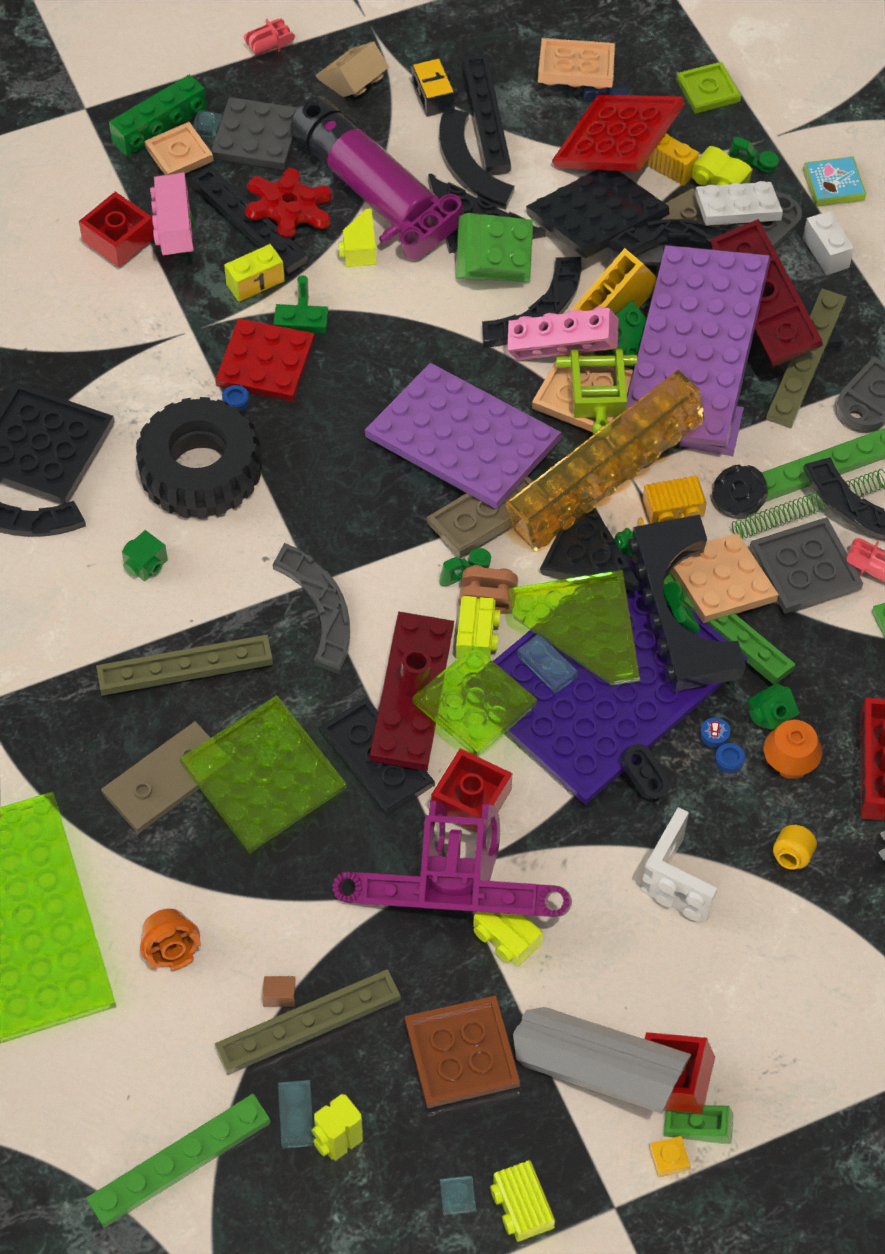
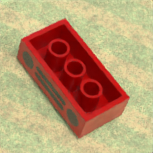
M865 698L860 713L861 819L885 821V699Z

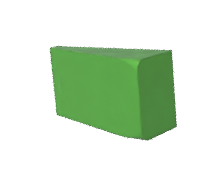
M704 1105L703 1114L666 1110L665 1137L674 1138L682 1136V1139L724 1144L732 1143L733 1112L730 1106Z

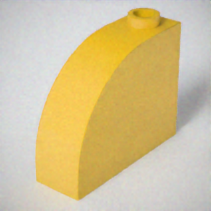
M624 248L572 310L590 311L596 307L610 308L615 314L632 300L640 308L654 292L657 277L640 260Z

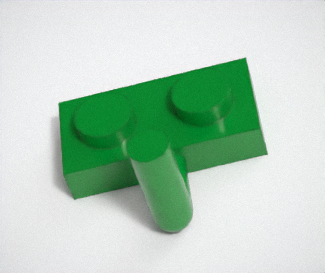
M301 275L297 278L298 304H276L273 325L309 333L326 334L329 314L328 306H308V278Z

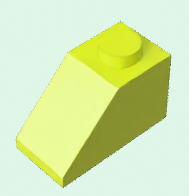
M371 208L364 210L343 230V241H338L339 257H345V267L376 265V244Z

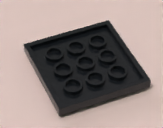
M595 170L526 206L527 215L585 259L609 247L610 241L623 231L631 227L645 226L646 222L660 220L670 215L667 204L622 172L610 170Z
M16 383L0 409V482L61 504L68 503L115 423L114 416Z

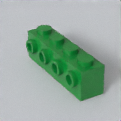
M189 74L109 121L112 143L124 155L130 156L145 147L146 140L174 129L207 109L205 88Z

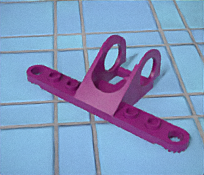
M430 801L429 815H425L421 876L342 872L337 875L332 885V890L338 900L357 904L545 917L564 916L572 905L570 893L561 886L490 881L500 844L499 813L497 808L490 804H483L482 818L447 816L444 804ZM489 821H491L492 836L488 852L487 829ZM435 822L439 823L440 828L436 850L434 846ZM445 823L478 825L475 859L460 858L462 830L452 829L449 833L447 857H444ZM347 879L353 880L356 886L354 894H351V896H346L342 892V884ZM554 892L561 894L564 901L558 910H552L548 906V898Z

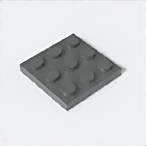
M229 97L211 149L213 159L285 170L295 139L291 134L290 125L298 108Z
M828 517L765 536L750 543V549L759 566L779 594L777 600L784 614L862 589L863 581L855 567L847 562L846 557L848 554Z

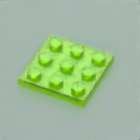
M473 645L414 695L413 703L473 755L479 756L537 704V699Z

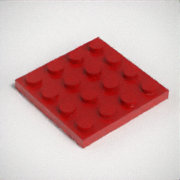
M598 95L552 159L555 168L639 172L685 105L682 96Z

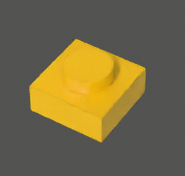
M682 1136L650 1143V1150L658 1178L690 1170L691 1165Z

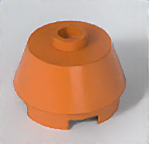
M788 720L783 722L767 735L764 742V755L767 763L779 771L780 776L785 778L798 779L804 777L805 774L813 771L822 759L821 742L812 726L804 721Z
M170 908L162 909L151 914L145 920L142 926L140 952L152 968L157 969V966H170L171 970H177L194 960L193 953L198 946H201L200 930L181 911Z

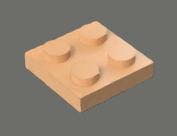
M190 122L145 141V148L164 175L188 173L213 162L212 152Z

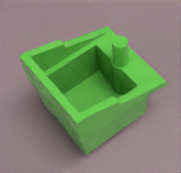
M473 213L459 216L456 279L530 282L533 219Z

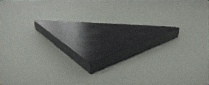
M428 174L431 191L438 198L448 194L457 195L461 199L464 214L473 213L525 219L515 213H507L497 208L496 204L481 197L476 198L466 193L465 189L450 182L447 184L436 179L434 174ZM533 225L532 239L546 237V229L544 227ZM458 228L445 238L449 254L457 252Z
M580 488L540 567L542 575L640 591L639 581L633 574L593 502L590 500L585 488Z

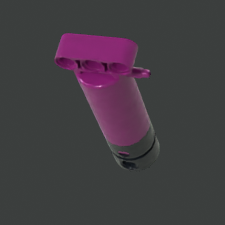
M312 97L298 108L291 121V134L391 224L379 237L381 243L391 240L400 232V241L404 255L410 260H418L458 228L459 216L464 215L461 199L457 195L448 194L438 198L326 97Z

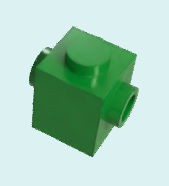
M146 530L134 540L127 542L122 550L124 569L131 576L135 577L137 575L144 582L151 575H156L161 570L163 564L168 561L166 545Z
M778 684L768 687L747 700L751 709L749 714L752 721L756 725L770 730L800 714L791 689Z

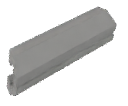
M547 1007L526 1010L521 1018L520 1025L517 1026L513 1033L516 1059L524 1067L661 1114L691 1056L689 1053Z

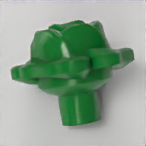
M625 528L622 532H618L615 535L614 540L621 553L632 558L633 555H631L628 539L632 538L633 531L630 528Z

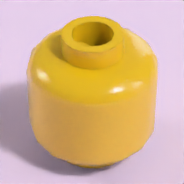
M788 825L779 833L773 845V854L778 863L784 868L801 869L810 862L816 850L817 841L814 834L804 826Z

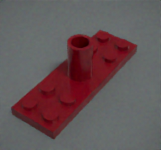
M759 219L710 240L713 250L770 256V265L754 331L773 367L823 346L822 339Z
M398 611L369 761L428 771L454 628L453 620Z

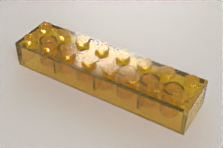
M679 369L506 502L514 531L535 552L539 548L547 546L559 531L569 529L580 516L592 511L603 498L614 494L621 484L633 479L644 466L655 462L662 452L678 444L685 434L697 429L702 424L705 417L700 389Z

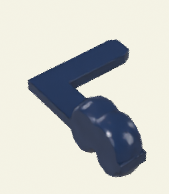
M586 86L583 90V100L591 102L598 95H629L628 87L598 89L593 86Z

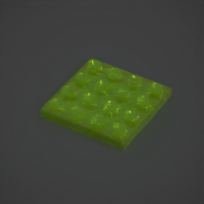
M277 695L180 758L182 766L249 853L345 790L347 786L346 782Z

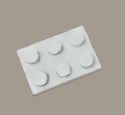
M759 181L746 184L733 183L731 185L696 187L695 197L705 225L748 223L757 219L760 222L782 220L783 211L771 182Z

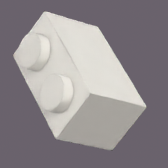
M828 211L807 218L803 240L826 276L848 269L854 247L832 213Z

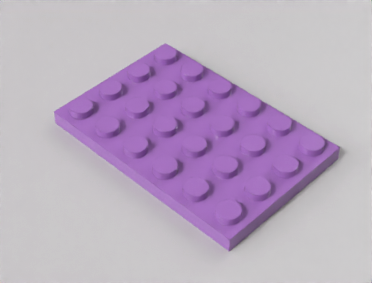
M429 363L365 429V437L491 507L498 509L561 440V432Z

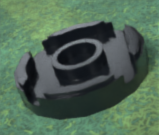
M733 465L723 470L714 482L713 498L719 510L728 516L736 518L747 517L757 512L764 505L768 496V484L762 472L751 465Z

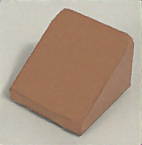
M264 976V1007H295V976Z

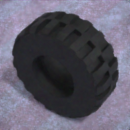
M200 397V399L185 398L181 402L170 403L161 412L157 411L150 418V423H146L140 431L141 437L136 443V459L142 487L148 492L149 498L155 504H161L162 509L172 514L176 512L181 517L190 518V516L198 517V519L208 518L211 515L219 516L225 514L230 508L235 509L242 504V500L244 498L247 499L253 493L254 485L260 480L262 458L258 432L255 431L254 424L250 418L244 417L240 409L235 406L230 407L225 401L219 399L214 401L210 400L209 397ZM195 448H210L222 454L221 458L215 463L201 468L186 467L176 462L183 453Z

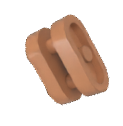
M479 565L470 566L462 572L461 585L463 588L459 594V605L461 606V597L463 596L477 597L478 599L480 597L494 598L496 600L495 610H501L500 614L511 613L515 609L516 596L514 593L518 587V576L506 568L491 569L483 568Z

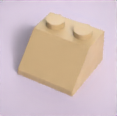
M370 42L349 49L320 71L316 77L342 97L348 95L356 97L366 91L365 86L369 82L373 84L383 77L382 72L388 69L389 65L375 42Z

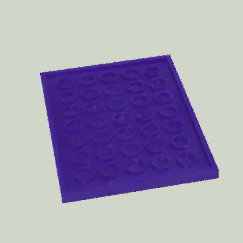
M622 553L638 580L635 568L636 563ZM638 580L641 586L640 591L587 582L461 687V693L584 805L589 803L625 771L621 765V754L624 749L635 744H642L650 749L725 683L721 682L675 692L673 683L668 682L666 678L665 665H667L665 656H660L657 640L660 638L658 631H653L651 626L650 614H652L650 605H646L644 602L643 588L645 586L643 580ZM667 605V607H668L670 613H671L672 616L674 617V615H673V613H672V611H673L672 608ZM690 610L700 626L699 632L695 635L713 641L728 642L707 623H702L700 618ZM742 653L743 658H744V661H745V664H746V663H747V657ZM632 755L631 761L634 763L637 758Z

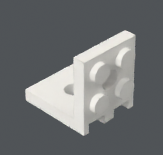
M678 807L645 865L647 870L643 875L645 883L641 888V892L655 898L662 906L673 907L683 912L687 918L706 924L712 914L718 888L670 865L684 839L689 812Z

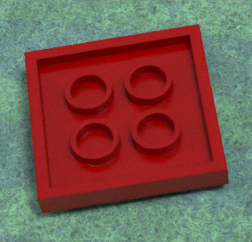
M238 318L215 379L216 386L228 388L229 386L239 385L244 387L248 393L294 402L315 341L314 333Z

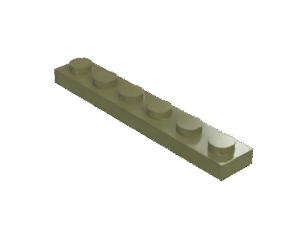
M821 289L810 318L822 339L823 346L790 360L769 408L766 420L792 429L844 308L846 296Z
M268 635L101 664L96 665L100 691L103 696L273 665Z
M387 969L214 1043L227 1075L396 1003L401 1000V995Z

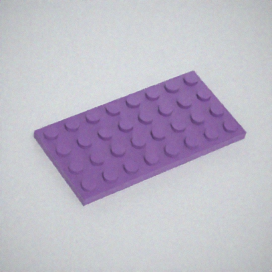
M665 245L637 357V364L635 365L627 397L626 414L622 416L619 428L621 434L728 446L770 265L769 255Z

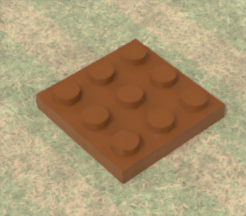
M496 996L405 1016V1024L427 1109L520 1087V1080Z

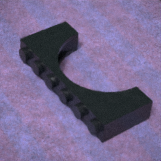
M700 514L635 526L632 538L628 539L631 555H636L638 562L635 565L638 580H643L645 586L643 588L644 602L651 607V626L653 631H658L660 638L657 640L660 656H665L667 665H665L666 678L668 682L673 683L675 692L742 679L746 668L739 641H713L691 633L675 620L664 599L663 583L670 571L684 559L703 553L705 550L707 536Z

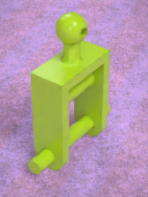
M622 348L615 349L614 355L579 356L577 349L571 350L570 356L556 357V368L570 367L574 418L596 417L592 431L595 437L599 439L608 438L612 433V425L607 420V417H622L626 414L627 392L624 366H635L637 364V355H623ZM579 367H615L616 386H581Z

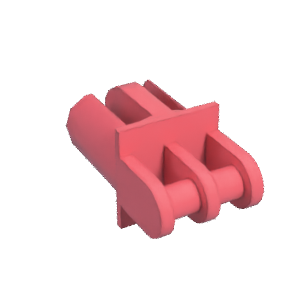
M279 18L271 22L266 19V25L247 32L243 38L255 56L274 48L280 52V47L291 43L295 39V35L293 32H290V28L285 25L284 20Z
M861 538L854 539L846 557L847 562L861 570L860 576L863 572H866L885 582V550L877 547L879 541L877 540L875 545Z

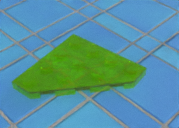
M623 570L509 588L513 617L519 623L610 685L640 681Z

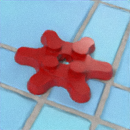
M293 168L285 170L278 182H269L262 177L255 176L249 181L248 190L258 195L261 200L249 203L245 209V215L253 220L265 217L274 219L278 223L277 232L283 237L294 236L296 234V226L300 223H309L316 228L325 229L330 225V217L328 213L322 211L317 206L330 202L332 200V193L330 188L324 185L307 187L301 184L299 172Z

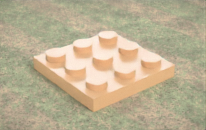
M542 38L538 83L546 85L567 84L572 87L593 86L598 89L612 88L615 43Z
M587 352L578 353L579 356H595ZM570 354L559 355L558 357H567L570 356ZM555 361L532 401V409L593 432L592 426L596 421V417L574 418L570 367L556 368ZM614 366L579 367L581 386H616ZM624 367L628 397L634 370ZM607 417V420L613 425L616 417Z
M738 533L706 542L703 553L684 559L670 571L674 579L685 590V596L688 597L694 606L695 612L702 623L774 603L779 595Z

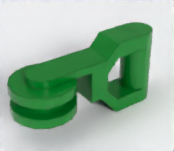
M740 137L733 139L728 152L731 158H737L746 164L757 167L764 173L774 172L779 163L778 156L771 151H764L760 154L759 158L755 157L757 149H754L750 141ZM740 150H743V151H745L747 154L740 153L739 151H740Z
M475 548L470 552L468 562L465 558L460 559L458 557L445 561L442 566L439 583L442 586H449L458 582L462 578L463 570L473 565L489 568L491 562L490 552L483 548Z
M675 582L667 583L663 586L666 604L672 608V613L679 624L691 633L697 634L700 626L686 604L683 603L686 595L685 590Z

